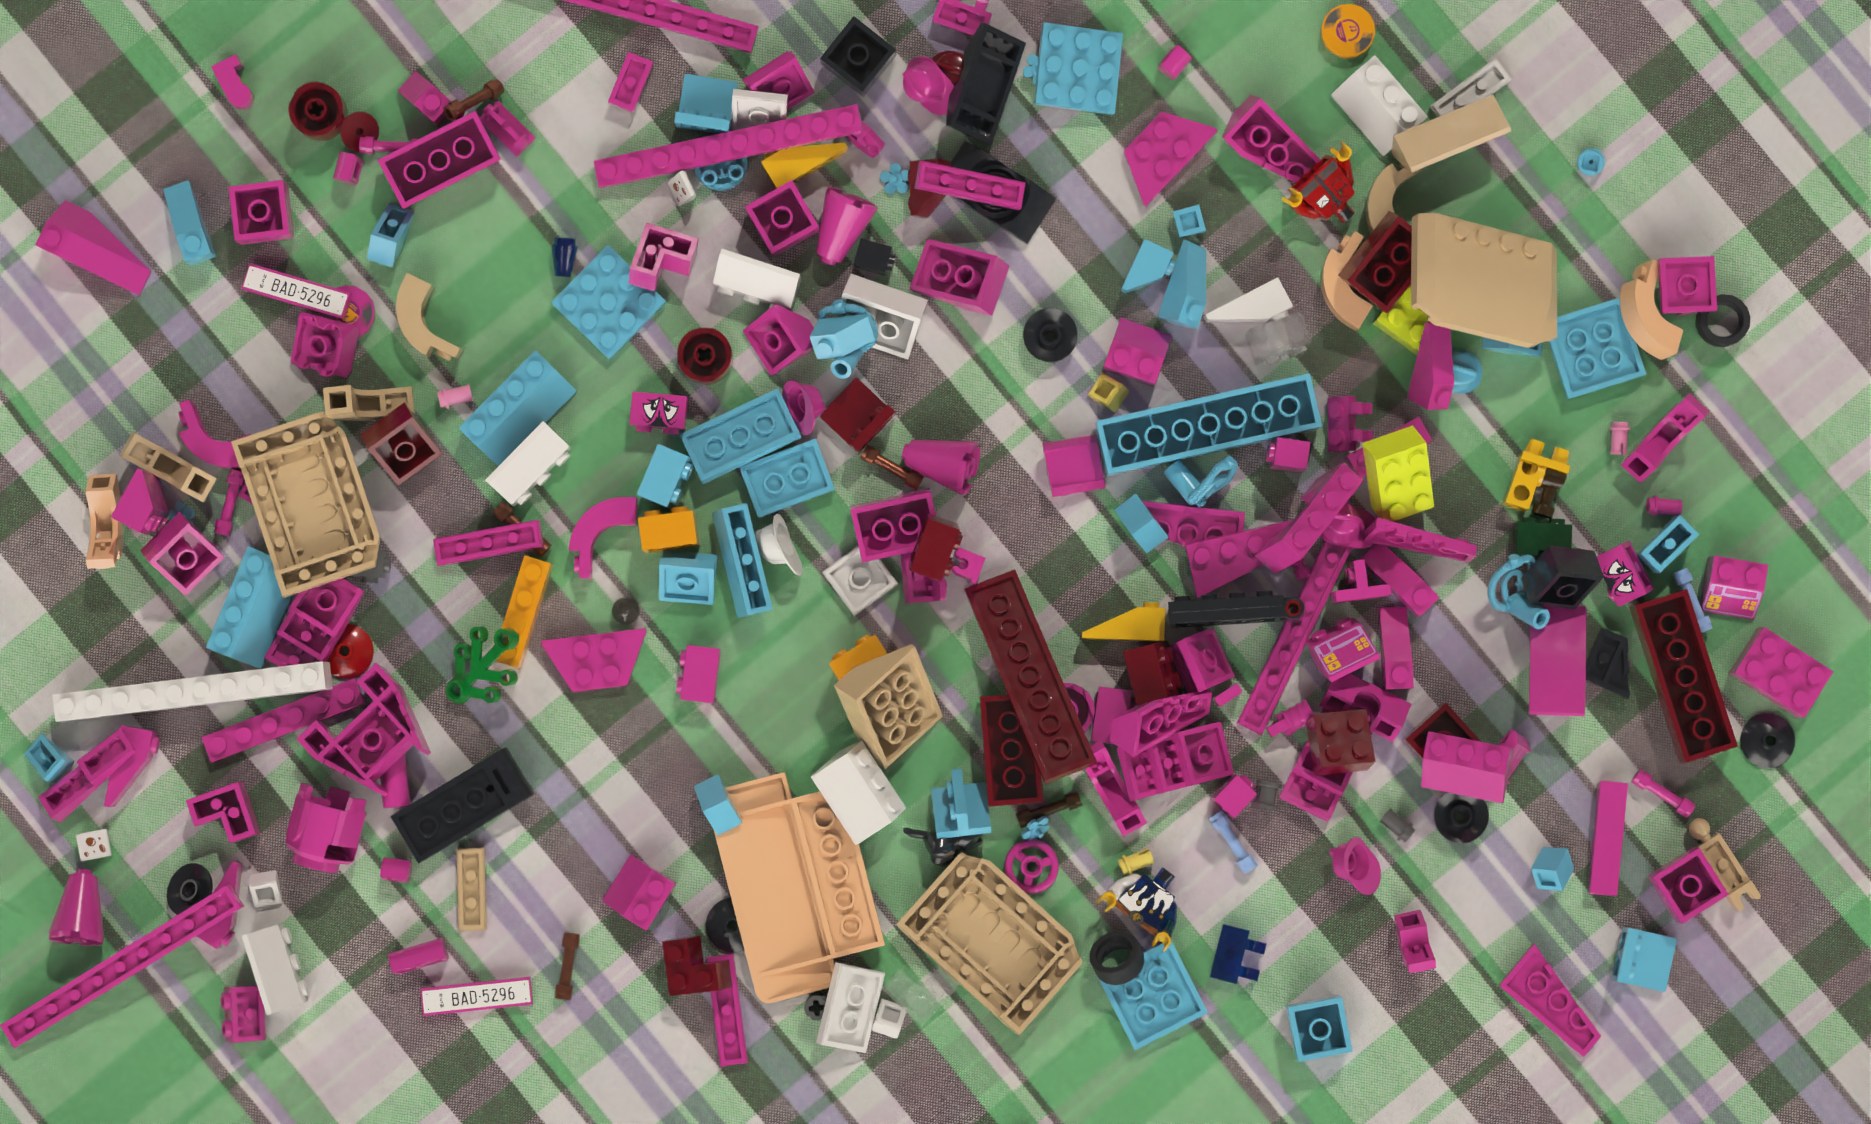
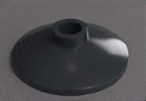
M1045 308L1035 312L1027 320L1023 331L1024 344L1029 353L1036 359L1044 362H1057L1066 358L1075 348L1078 337L1077 327L1073 319L1066 312L1056 308ZM1053 332L1056 338L1053 341H1048L1045 338L1046 333Z
M1770 713L1759 714L1751 718L1744 725L1740 735V746L1743 754L1751 763L1763 768H1773L1780 766L1790 758L1795 747V735L1792 727L1784 718ZM1769 735L1774 738V744L1768 746L1765 742L1766 737Z
M1447 792L1438 800L1434 809L1436 828L1443 837L1455 843L1474 841L1483 834L1488 825L1489 811L1485 801L1482 799ZM1459 810L1465 814L1462 821H1458L1455 818V814Z
M189 863L180 867L174 873L167 888V902L173 913L179 915L212 894L213 882L209 871L200 864Z
M726 898L716 903L709 911L706 918V932L710 941L718 949L731 953L741 952L744 950L739 927L735 931H731L727 927L729 921L734 920L737 922L732 899Z

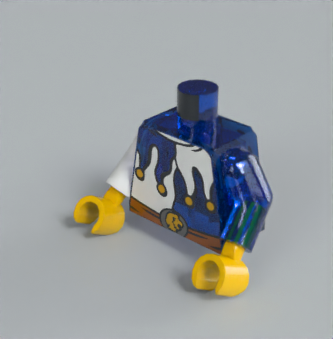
M1162 867L1153 880L1144 873L1141 876L1139 874H1131L1118 879L1107 892L1097 898V904L1102 900L1107 901L1108 907L1104 910L1105 912L1116 907L1153 936H1156L1151 943L1152 947L1155 946L1157 941H1160L1164 944L1162 952H1165L1171 944V936L1177 922L1178 906L1174 901L1175 896L1166 890L1175 876Z

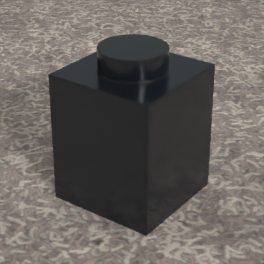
M861 238L853 266L857 269L885 276L887 270L892 271L896 255L892 254L891 246Z

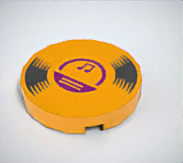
M1341 4L1331 9L1325 16L1321 26V40L1326 49L1344 59L1356 58L1364 54L1371 46L1375 36V24L1372 17L1365 9L1354 4Z

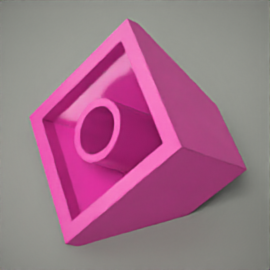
M777 304L743 330L771 376L814 350L809 337L814 327L809 319Z

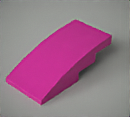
M341 578L298 593L289 607L290 612L276 633L278 636L264 658L278 667L322 661L327 662L365 591Z
M1541 606L1549 611L1550 618L1542 629H1535L1530 626L1529 715L1585 716L1586 606H1578L1576 609Z
M1353 707L1349 708V710H1357ZM1322 708L1320 713H1328L1331 711ZM1368 715V721H1369V726H1370V724H1371V718H1370V716ZM1307 738L1279 798L1328 822L1353 772L1315 776L1309 740Z
M1221 721L1176 732L1134 757L1120 747H1117L1130 801L1234 774Z

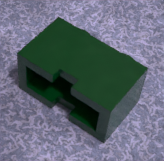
M1521 517V522L1514 523L1512 554L1519 556L1532 555L1535 557L1538 556V552H1544L1549 546L1572 548L1573 524H1565V519H1549L1548 523H1538V518Z

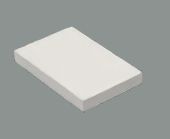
M835 962L816 1040L817 1044L866 1053L884 981V972Z

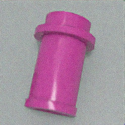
M1653 495V497L1647 498L1646 513L1651 514L1652 517H1656L1657 514L1681 515L1682 500L1663 499Z

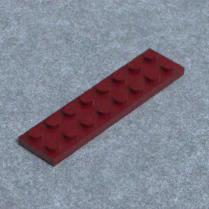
M1014 569L964 588L1044 783H1050L1096 765L1097 760L1016 570Z

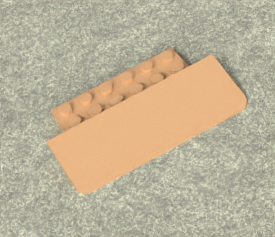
M786 772L726 787L743 823L720 835H717L715 830L714 833L757 997L762 1002L773 1003L829 988L835 966L834 958L885 945L860 844H854L820 791L792 798Z

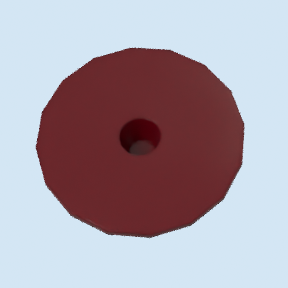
M354 112L345 118L340 128V136L348 149L359 152L360 137L369 136L377 140L379 137V126L372 115L366 112Z

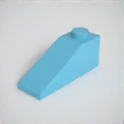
M187 180L163 189L184 261L192 266L217 257L190 181Z
M1183 240L1157 317L1177 326L1198 329L1206 305V249Z

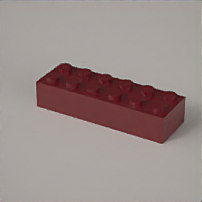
M1681 590L1630 606L1632 618L1679 763H1688L1738 747L1688 590Z

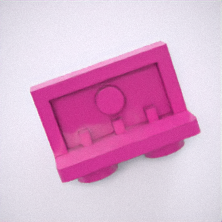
M912 552L900 554L905 604L945 600L947 582L944 576L940 582L912 572L908 565Z

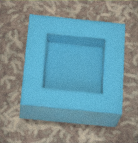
M1199 205L1172 212L1179 239L1206 232Z

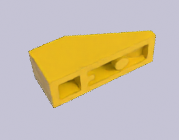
M845 142L797 146L766 153L763 156L765 159L761 161V164L777 189L793 180L794 184L848 152V147Z
M1143 602V607H1137L1082 632L1081 639L1163 642L1165 636V608H1159V603Z

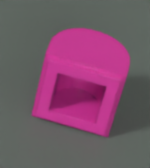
M1176 45L1171 48L1159 63L1157 69L1170 79L1175 80L1191 61L1192 57L1182 47Z
M339 152L333 179L357 185L363 159L355 154Z
M383 858L380 877L383 880L409 883L411 881V860Z

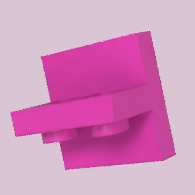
M786 51L743 79L745 86L750 91L788 95L787 110L815 93L792 51Z
M1714 256L1658 259L1661 314L1676 313V316H1687L1696 312L1717 311Z
M1365 559L1356 560L1348 563V568L1344 569L1346 585H1351V589L1331 592L1330 600L1331 604L1387 597L1391 595L1390 584L1368 587Z
M1213 627L1172 644L1176 655L1174 663L1182 677L1187 693L1201 692L1235 677Z

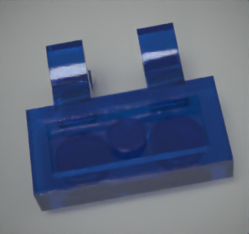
M1223 924L1210 978L1237 984L1238 976L1258 981L1260 970L1242 966L1241 964L1245 950L1264 954L1267 944L1248 939L1250 930Z

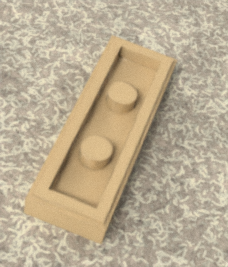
M485 847L456 848L459 931L487 930Z

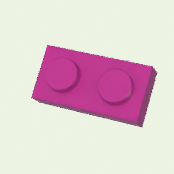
M628 52L608 103L634 113L654 62Z

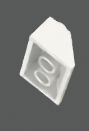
M1375 55L1330 95L1383 157L1392 150L1394 135L1423 124L1428 118Z
M721 249L713 280L714 286L718 287L717 292L733 297V294L736 293L744 296L743 300L748 303L759 305L761 301L770 304L769 309L777 304L790 311L793 309L802 282L801 276L798 273L725 249Z
M850 274L841 299L847 304L862 306L871 313L878 329L877 341L873 348L909 359L928 300ZM851 311V312H847V313L837 314L836 317H839V316L844 315V314H848V315H860V314L854 313V312Z
M543 421L485 481L514 507L518 503L523 505L532 496L530 490L536 484L539 486L543 485L550 478L551 474L549 471L556 464L560 467L571 456L568 452L572 448Z
M862 740L840 750L811 776L855 845L890 824L906 809Z
M283 923L243 935L242 939L266 1015L307 1002L306 996L309 995V990L305 980H300L298 970L301 969L297 954H292L289 945L292 943V936L288 927L284 928Z

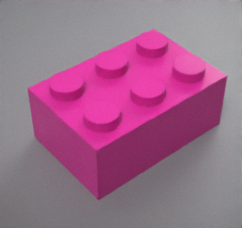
M1759 627L1755 630L1728 674L1796 718H1805L1834 671L1769 629Z

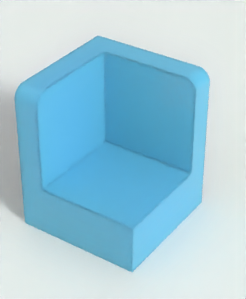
M1543 847L1533 863L1531 871L1537 889L1563 891L1574 871L1568 849Z

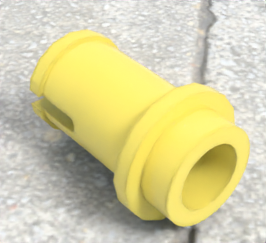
M1148 847L1129 856L1122 855V858L1117 860L1123 875H1131L1133 871L1154 864Z

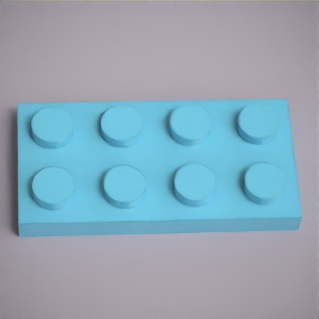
M778 388L680 434L702 484L802 438Z

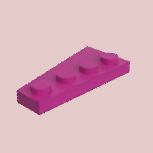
M1141 500L1169 536L1166 540L1184 547L1187 543L1240 532L1244 528L1245 512Z
M1378 517L1365 530L1363 539L1365 542L1464 562H1470L1476 556L1477 545L1470 544L1468 540L1452 539Z
M1292 520L1185 544L1197 598L1264 565L1255 555L1270 536L1285 528Z
M1533 943L1498 986L1577 1053L1585 1057L1600 1039L1601 1035Z

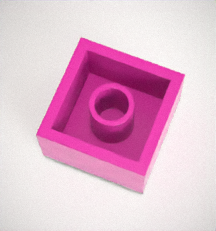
M278 180L229 187L234 238L237 243L244 245L294 238L289 186L285 181Z
M793 180L745 206L747 214L773 258L820 231L816 220Z
M180 512L140 550L147 561L185 596L225 558L217 546Z
M1698 847L1690 848L1647 875L1676 923H1685L1729 895Z

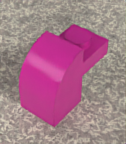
M1421 910L1394 915L1404 966L1408 968L1409 974L1436 968L1435 957L1429 944L1427 925Z

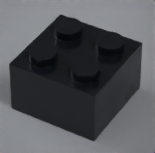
M853 16L821 56L820 63L864 97L897 56V49Z
M1549 546L1521 577L1530 605L1576 609L1604 578L1595 551Z

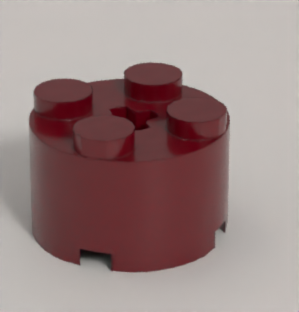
M309 82L300 86L294 92L288 107L289 117L293 125L304 136L315 141H326L336 137L340 133V128L345 118L348 116L347 105L344 99L334 88L321 82ZM320 106L323 110L321 115L317 117L315 115L316 108Z
M697 328L689 331L681 339L678 345L677 359L681 370L690 380L698 384L711 385L721 381L731 370L733 351L727 338L718 330L713 328ZM710 350L711 360L700 362L701 357L699 353L701 351L706 353Z

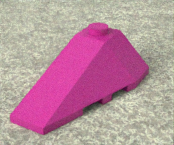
M1249 95L1231 115L1222 135V138L1241 157L1294 183L1320 160L1260 97Z
M66 200L46 221L35 244L39 248L139 296L152 272L91 212Z

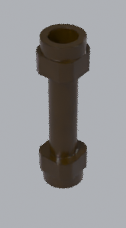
M1077 790L1065 794L1063 799L1030 811L1025 809L1015 813L1020 827H1027V824L1033 819L1037 820L1042 816H1049L1067 808L1073 810L1083 806Z

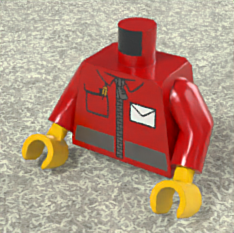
M1341 141L1342 147L1339 151L1334 147L1330 149V152L1336 159L1333 156L1324 155L1288 189L1291 196L1288 199L1284 196L1281 200L1290 205L1298 215L1311 219H1318L1320 217L1328 219L1335 214L1342 223L1354 215V211L1346 203L1355 194L1352 188L1354 178L1350 161L1352 150L1343 141Z

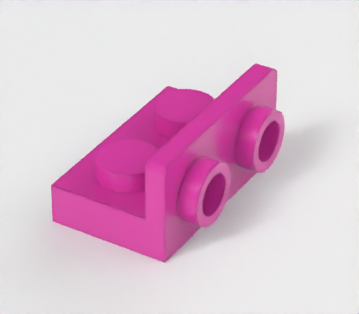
M258 986L224 987V993H221L220 1004L221 1008L225 1010V1021H222L221 1029L223 1037H226V1042L238 1043L266 1040L265 1011Z

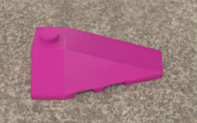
M1208 689L1201 692L1158 699L1133 707L1112 719L1110 741L1134 757L1209 714L1212 691Z

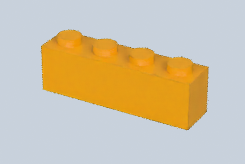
M524 555L501 628H511L519 635V643L514 649L504 651L496 662L519 669L522 668L554 566L553 564Z

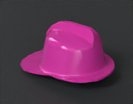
M926 56L915 57L909 62L906 71L902 74L903 89L910 99L920 102L931 113L946 115L949 95L955 86L931 58Z
M795 380L788 381L782 390V397L797 428L802 434L810 435L814 428L815 419L825 410L821 394L813 385L800 384Z
M1346 503L1320 537L1332 544L1354 549H1365L1374 544L1365 542L1363 539L1365 530L1375 520V517L1364 509Z
M1354 837L1348 843H1343L1337 848L1330 849L1329 854L1333 859V870L1339 878L1350 881L1361 894L1370 895L1377 890L1381 880L1380 865L1375 855L1361 838Z

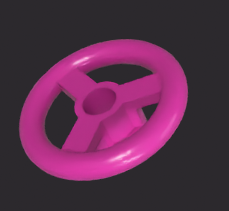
M1026 839L1018 842L1009 850L1005 858L1004 870L1005 875L1025 893L1036 894L1045 891L1054 883L1059 871V862L1056 853L1048 844L1037 839ZM1035 847L1044 851L1048 857L1042 859L1036 856L1027 857L1021 850ZM1015 857L1021 862V870L1025 875L1024 883H1021L1013 873L1012 864ZM1030 861L1037 864V868L1033 872L1028 871L1026 868L1027 863ZM1051 865L1050 873L1046 880L1032 886L1033 878L1041 874L1043 867Z

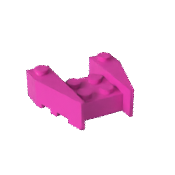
M375 663L356 681L373 700L362 713L337 736L325 724L315 720L297 740L314 759L386 796L388 793L376 780L413 745L426 755H429L431 751L403 687L386 668Z

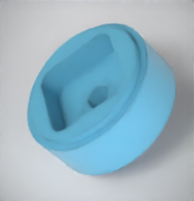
M1597 148L1585 149L1577 159L1579 170L1588 176L1600 173L1606 163L1603 152Z

